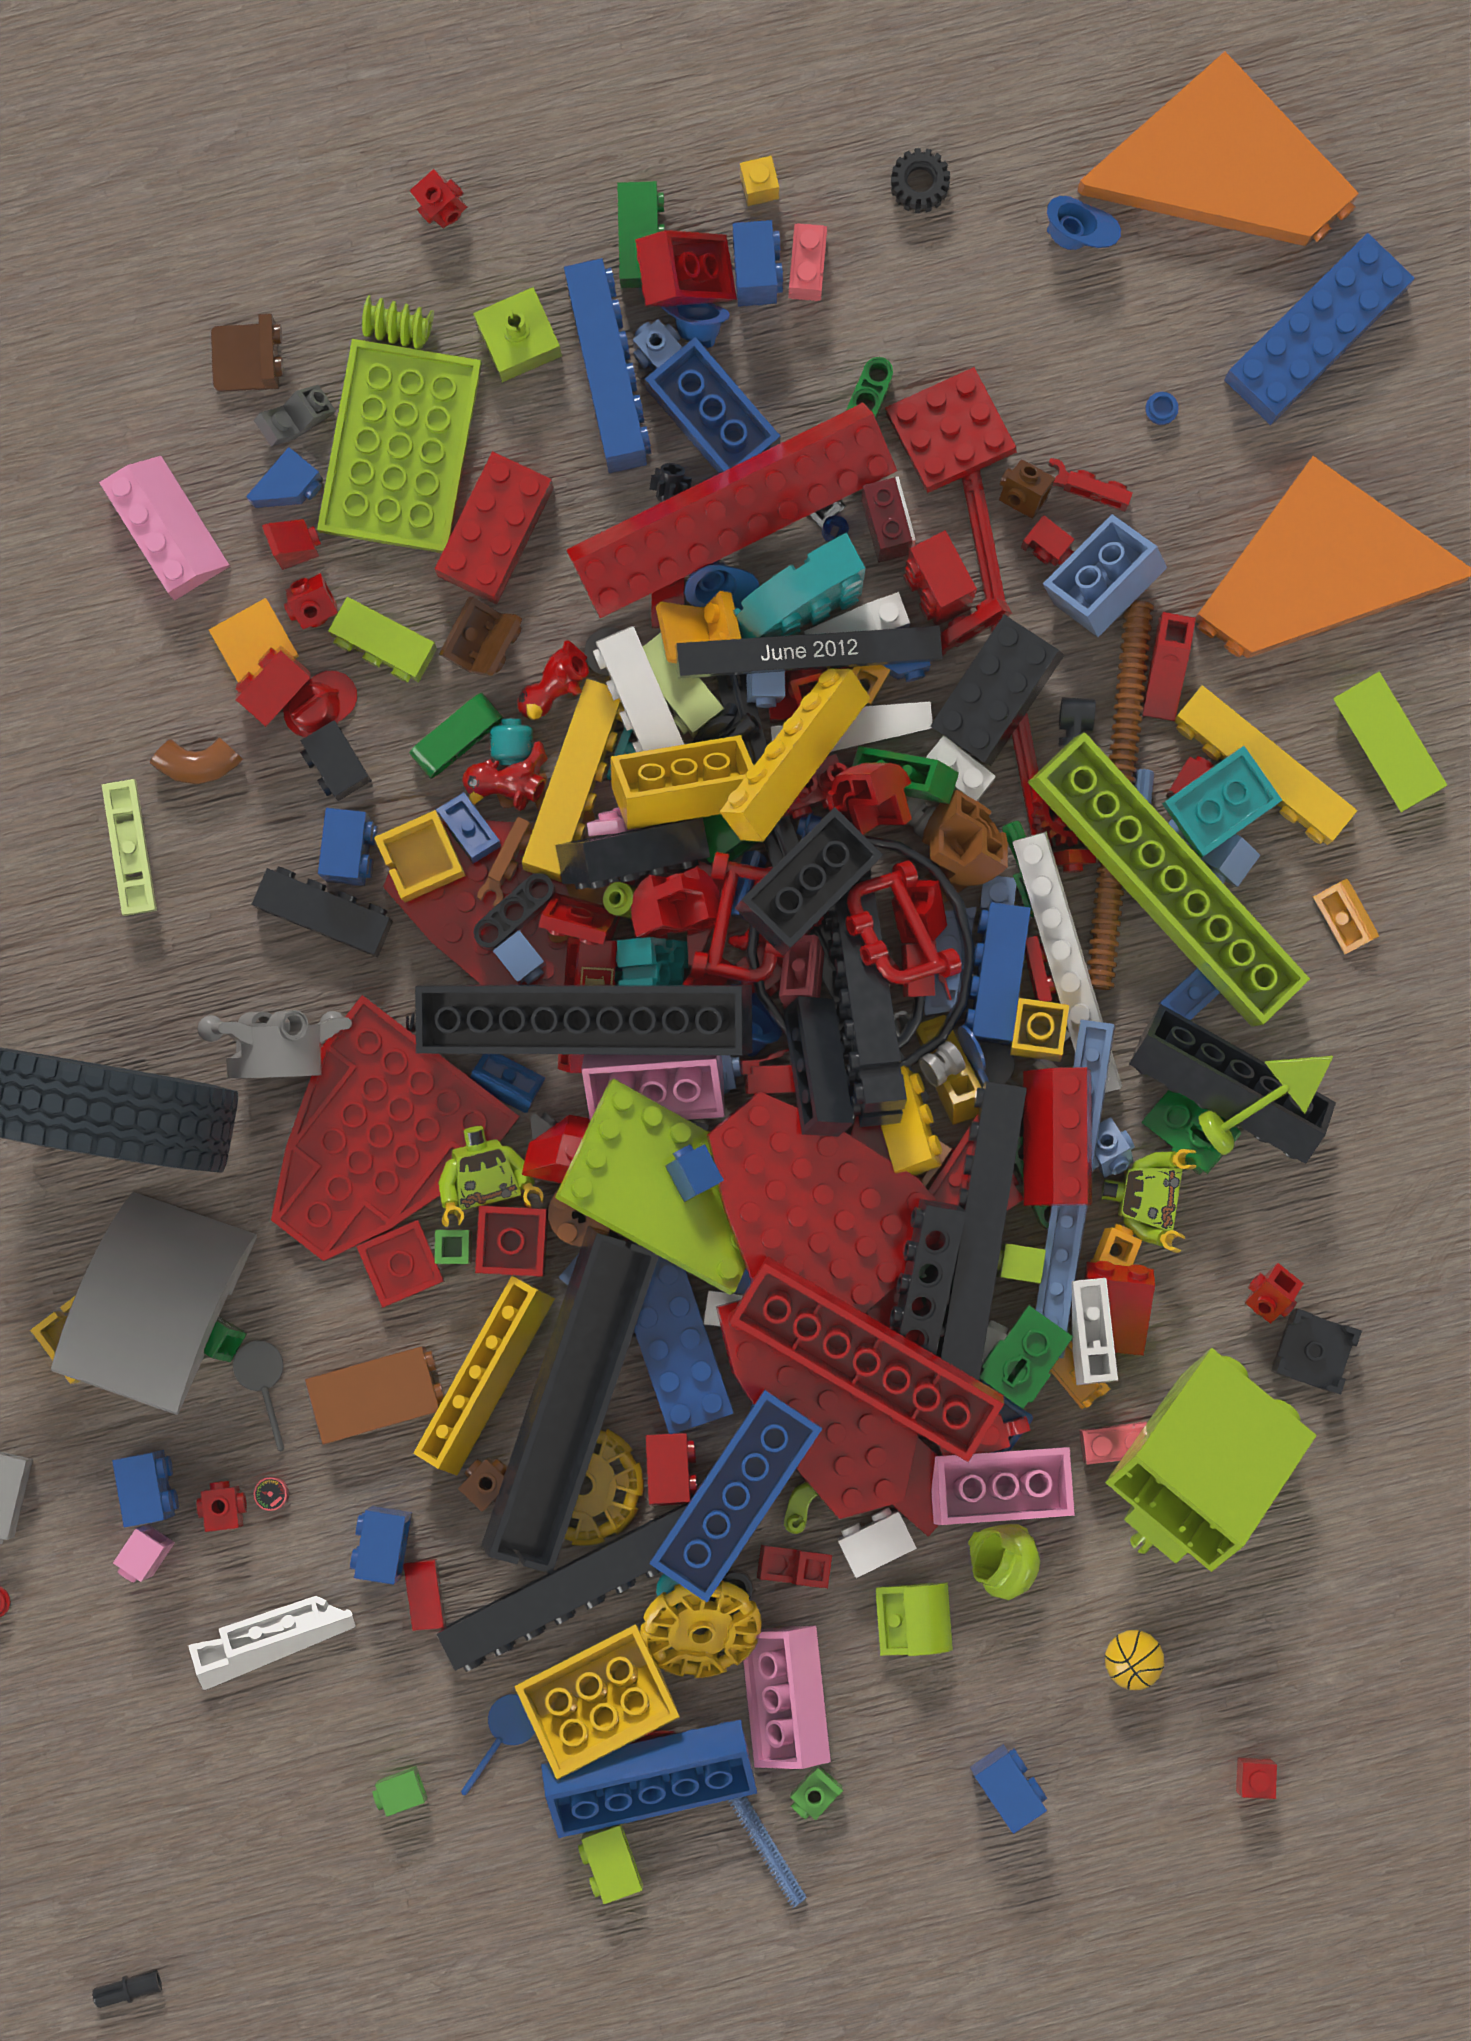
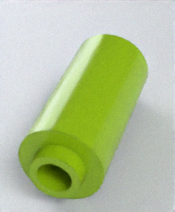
M615 882L609 885L603 895L605 909L610 914L632 920L631 905L637 886L623 882Z

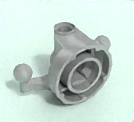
M260 1011L245 1013L238 1022H222L217 1016L208 1015L198 1023L197 1030L199 1036L208 1042L217 1041L223 1034L229 1035L236 1041V1053L232 1057L226 1058L227 1078L322 1075L321 1042L332 1037L341 1029H349L352 1022L349 1018H344L337 1011L325 1013L321 1017L320 1022L314 1025H309L308 1019L300 1011H278L273 1015L269 1012Z

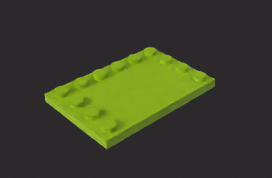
M352 339L317 531L319 533L437 553L443 552L452 533L480 378L481 360Z
M613 1078L609 1081L555 1198L729 1295L735 1293L746 1269L723 1209L718 1184L684 1202L665 1167L675 1160L673 1153L690 1144L693 1149L705 1144L710 1153L707 1134L710 1132Z

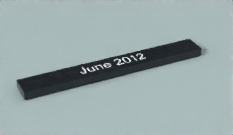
M939 626L676 643L675 645L678 679L931 662L943 659Z

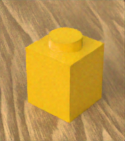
M772 155L740 163V178L747 206L779 199V183Z

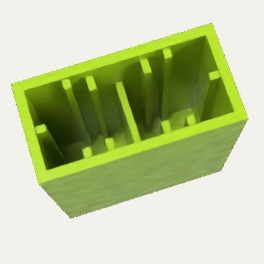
M1211 1348L1181 1374L1105 1483L1212 1572L1244 1547L1317 1435L1301 1422L1298 1412L1290 1404L1282 1400L1273 1399L1251 1381L1247 1370L1240 1362L1228 1356H1221L1216 1350Z

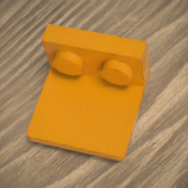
M719 591L704 608L660 602L656 606L666 659L669 663L677 664L676 643L741 639L738 621L733 612L735 607L731 592Z

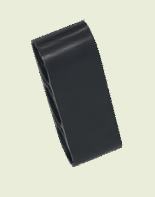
M541 873L529 876L479 920L473 931L474 938L479 946L485 950L493 951L538 915L555 894V887L551 879ZM536 882H545L549 887L548 893L543 898H535L531 895V887ZM512 904H519L524 910L522 917L514 921L506 918L507 908ZM487 926H494L499 932L498 938L491 943H486L481 939V932Z

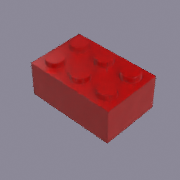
M946 530L911 547L906 561V573L903 576L911 592L917 590L921 599L919 607L927 621L932 619L935 626H938L971 609L977 588Z

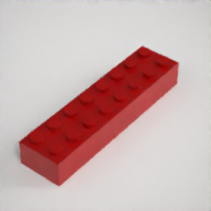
M768 1256L765 1258L730 1319V1322L968 1463L1004 1405V1395Z

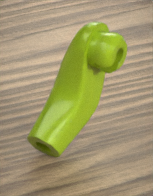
M806 1481L795 1487L789 1498L784 1517V1526L791 1534H799L805 1529L809 1505L818 1496Z

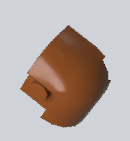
M957 789L952 794L950 804L940 803L935 808L924 829L922 842L930 846V859L948 869L947 878L950 882L963 886L985 884L1008 868L1006 833H999L996 825L989 818L992 811Z

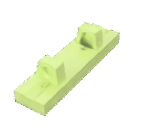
M131 779L101 784L122 915L128 916L157 911L137 781ZM134 873H143L141 876L138 877L126 876Z

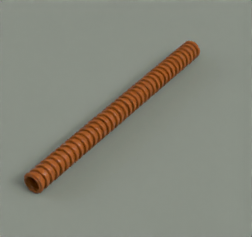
M1135 600L1127 608V612L1123 614L1126 622L1122 624L1125 632L1121 634L1124 643L1120 644V649L1123 650V653L1119 654V659L1122 660V663L1118 664V669L1121 670V673L1117 674V679L1120 680V683L1116 684V690H1119V693L1115 694V700L1118 703L1114 705V710L1117 713L1113 715V720L1116 722L1112 725V730L1115 732L1110 738L1113 741L1109 748L1112 751V755L1108 757L1132 784L1136 783V778L1133 777V774L1137 773V768L1134 767V764L1138 763V758L1135 757V754L1139 753V747H1136V744L1140 743V737L1137 735L1141 732V727L1138 725L1143 719L1139 715L1144 709L1141 706L1145 699L1142 693L1146 690L1143 683L1147 680L1144 672L1148 671L1145 662L1149 661L1146 652L1150 651V646L1147 645V642L1151 641V636L1148 635V632L1152 631V626L1149 625V622L1153 621V616L1150 612L1154 610V605L1140 600ZM1101 863V866L1097 868V873L1100 875L1096 878V883L1099 885L1094 891L1097 894V898H1094L1093 901L1096 904V908L1092 910L1095 918L1091 920L1094 929L1090 930L1093 939L1089 940L1092 949L1088 950L1091 960H1087V965L1090 966L1088 973L1093 989L1111 990L1115 988L1112 978H1116L1113 968L1117 967L1114 958L1118 957L1115 948L1119 947L1116 937H1120L1117 927H1121V922L1118 921V918L1122 916V911L1119 908L1123 906V901L1120 898L1124 896V891L1121 890L1122 885Z

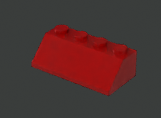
M1087 1067L1023 1071V1088H1027L1023 1108L1024 1206H1092L1091 1070Z

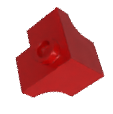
M918 880L917 885L908 888L907 891L932 942H934L948 926L939 881ZM894 897L891 901L901 943L918 944Z

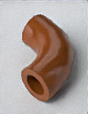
M220 737L207 749L198 752L187 751L173 739H170L155 752L150 760V764L174 781L198 785L222 778L237 767L243 758Z

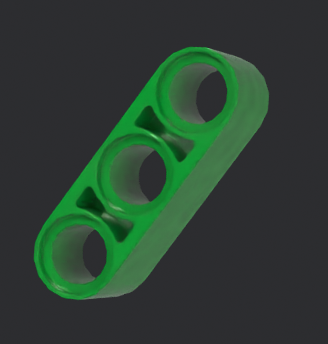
M874 357L866 363L846 411L857 406L858 401L868 399L874 404V408L871 411L875 419H877L893 377V367L887 359ZM879 369L885 372L887 377L885 380L877 382L872 380L869 374L871 371Z
M481 692L418 742L410 750L409 754L430 779L435 778L488 735L491 728L499 725L504 717Z

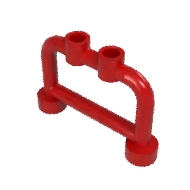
M716 852L711 878L723 880L724 884L709 953L695 952L690 977L704 980L705 974L744 982L762 981L773 972L777 957H785L768 941L766 942L763 962L756 969L721 963L738 878L742 877L760 881L771 870L729 861L730 854Z
M908 860L895 864L891 873L862 881L851 888L847 897V905L851 916L846 917V928L852 936L861 934L866 944L860 948V956L863 963L867 966L875 964L881 975L892 983L907 984L938 973L945 978L957 975L962 969L959 954L953 948L937 952L907 891L908 888L914 887L918 883L917 870L913 863ZM890 887L928 963L903 971L894 969L888 960V950L885 943L878 940L873 930L872 916L868 911H864L861 905V897Z

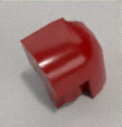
M863 763L849 767L835 776L836 778L833 780L831 790L827 792L829 810L831 811L835 807L863 835L877 825H905L912 820L903 789L911 784L907 772L897 764Z
M695 867L683 873L670 875L667 878L649 875L642 880L634 891L631 905V918L636 937L667 939L668 933H681L685 931L691 936L714 927L721 895L713 879L704 870Z

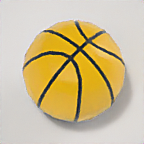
M1128 1630L1118 1634L1109 1643L1105 1652V1667L1111 1679L1120 1687L1127 1690H1142L1150 1687L1160 1678L1164 1669V1654L1158 1641L1150 1634L1139 1630Z

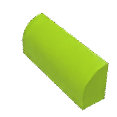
M1380 671L1333 698L1400 812H1404L1448 786Z

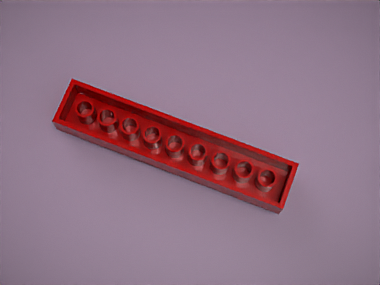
M861 403L566 549L595 611L601 619L700 568L712 564L863 489L864 485L875 483L897 472V468L873 412L864 403Z

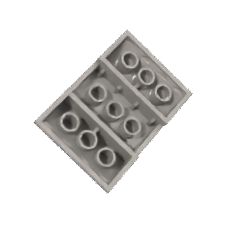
M132 1192L108 1227L86 1270L62 1330L51 1371L178 1415L204 1358L205 1345L228 1294L232 1295L256 1241L257 1234Z

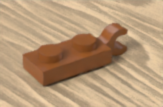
M517 817L488 874L486 883L478 891L477 897L479 900L482 901L485 894L489 891H493L497 895L493 904L494 907L504 899L501 885H503L505 879L511 880L519 865L515 859L520 849L526 851L532 834L530 831L532 826L529 821Z

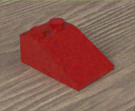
M664 230L635 239L637 260L642 279V292L646 306L667 307L737 300L727 235Z

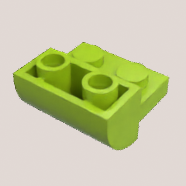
M948 1582L876 1587L880 1656H920L953 1651Z

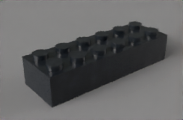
M1160 1004L1142 1033L1129 1063L1140 1074L1156 1079L1163 1083L1170 1091L1188 1097L1200 1108L1215 1112L1223 1117L1225 1121H1228L1282 1086L1265 1062ZM1316 1091L1306 1113H1304L1287 1092L1236 1126L1250 1132L1259 1141L1269 1143L1282 1150L1289 1158L1298 1159L1306 1164L1326 1135L1336 1102Z

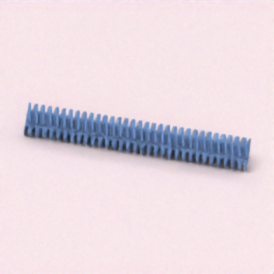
M746 1796L729 1800L728 1803L732 1802L730 1806L734 1805L733 1810L736 1809L735 1814L739 1813L737 1817L741 1816L739 1821L743 1820L741 1823L745 1824L743 1828L747 1827L746 1832L750 1831L748 1836L752 1835L750 1839L754 1838L752 1843L756 1842L754 1846H759L756 1850L760 1849L759 1854L763 1853L761 1858L765 1857L763 1861L767 1860L765 1865L769 1864L768 1869L772 1868L770 1873L774 1871L772 1876L776 1875L774 1880L778 1879L776 1883L780 1882L779 1887L783 1886L781 1891L785 1890L783 1895L787 1893L785 1898L789 1897L788 1902L792 1901L790 1906L794 1905L792 1908L796 1907L807 1898L806 1894L801 1889V1886L798 1885L797 1879H795L792 1871L788 1868V1864L785 1863L786 1861L781 1856V1853L778 1852L779 1849H777V1846L772 1841L773 1839L763 1826L764 1824H762L759 1816L755 1813V1809H753Z

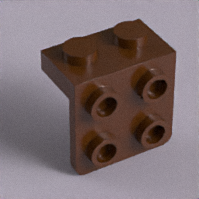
M258 314L259 324L225 325L212 328V372L215 390L226 392L279 389V377L284 375L282 356L278 357V344H282L281 324H276L272 314Z
M468 597L439 655L471 674L492 676L494 673H498L504 666L506 661L504 654L509 645L513 644L521 633L522 628L520 624L522 618L516 614L500 613L478 599Z

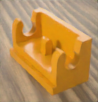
M1070 1341L1065 1349L1064 1358H1058L1050 1372L1081 1409L1088 1408L1093 1404L1094 1400L1106 1394L1110 1388L1106 1383L1076 1385L1073 1343Z

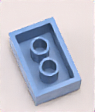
M1111 514L1043 585L1055 606L1099 637L1167 569V566L1155 544Z

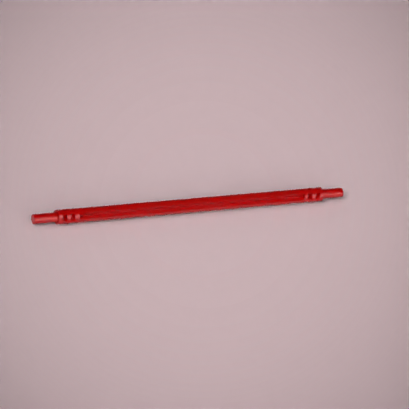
M978 470L962 477V483L985 600L997 598L1005 601L981 472ZM998 623L991 626V632H993ZM1026 713L1013 732L1012 740L1030 833L1033 836L1046 832V830H1036L1035 827L1041 821L1039 818H1032L1031 814L1038 811V807L1031 804L1032 800L1041 796L1028 783L1039 771L1028 714ZM1050 838L1049 841H1050V845H1051V847H1052V846H1053V842H1052V838Z

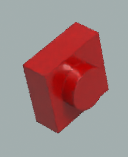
M1068 849L1053 853L1057 867H1063V873L1082 872L1083 866L1096 863V856L1090 850Z

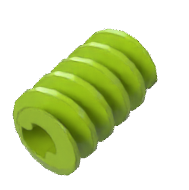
M368 295L362 313L364 337H371L375 331L376 339L381 341L388 334L390 343L395 344L400 338L402 346L408 347L413 340L414 348L421 350L431 333L434 310H431L428 316L423 318L422 307H418L414 315H411L409 304H405L401 312H398L396 301H392L389 308L386 309L384 307V298L380 297L374 306L372 305L371 295Z

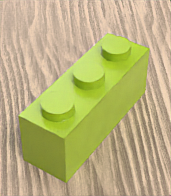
M346 597L328 630L330 635L335 638L333 644L347 652H351L352 648L364 654L362 656L363 660L379 668L381 663L393 669L391 674L406 683L410 679L419 683L437 650L433 641L349 597Z

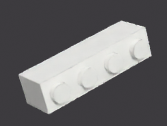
M631 626L596 641L598 649L594 650L593 654L600 670L605 667L608 670L611 680L607 681L606 684L613 700L618 698L621 700L624 711L619 713L626 730L633 729L638 740L632 743L635 751L642 752L684 745L635 628Z

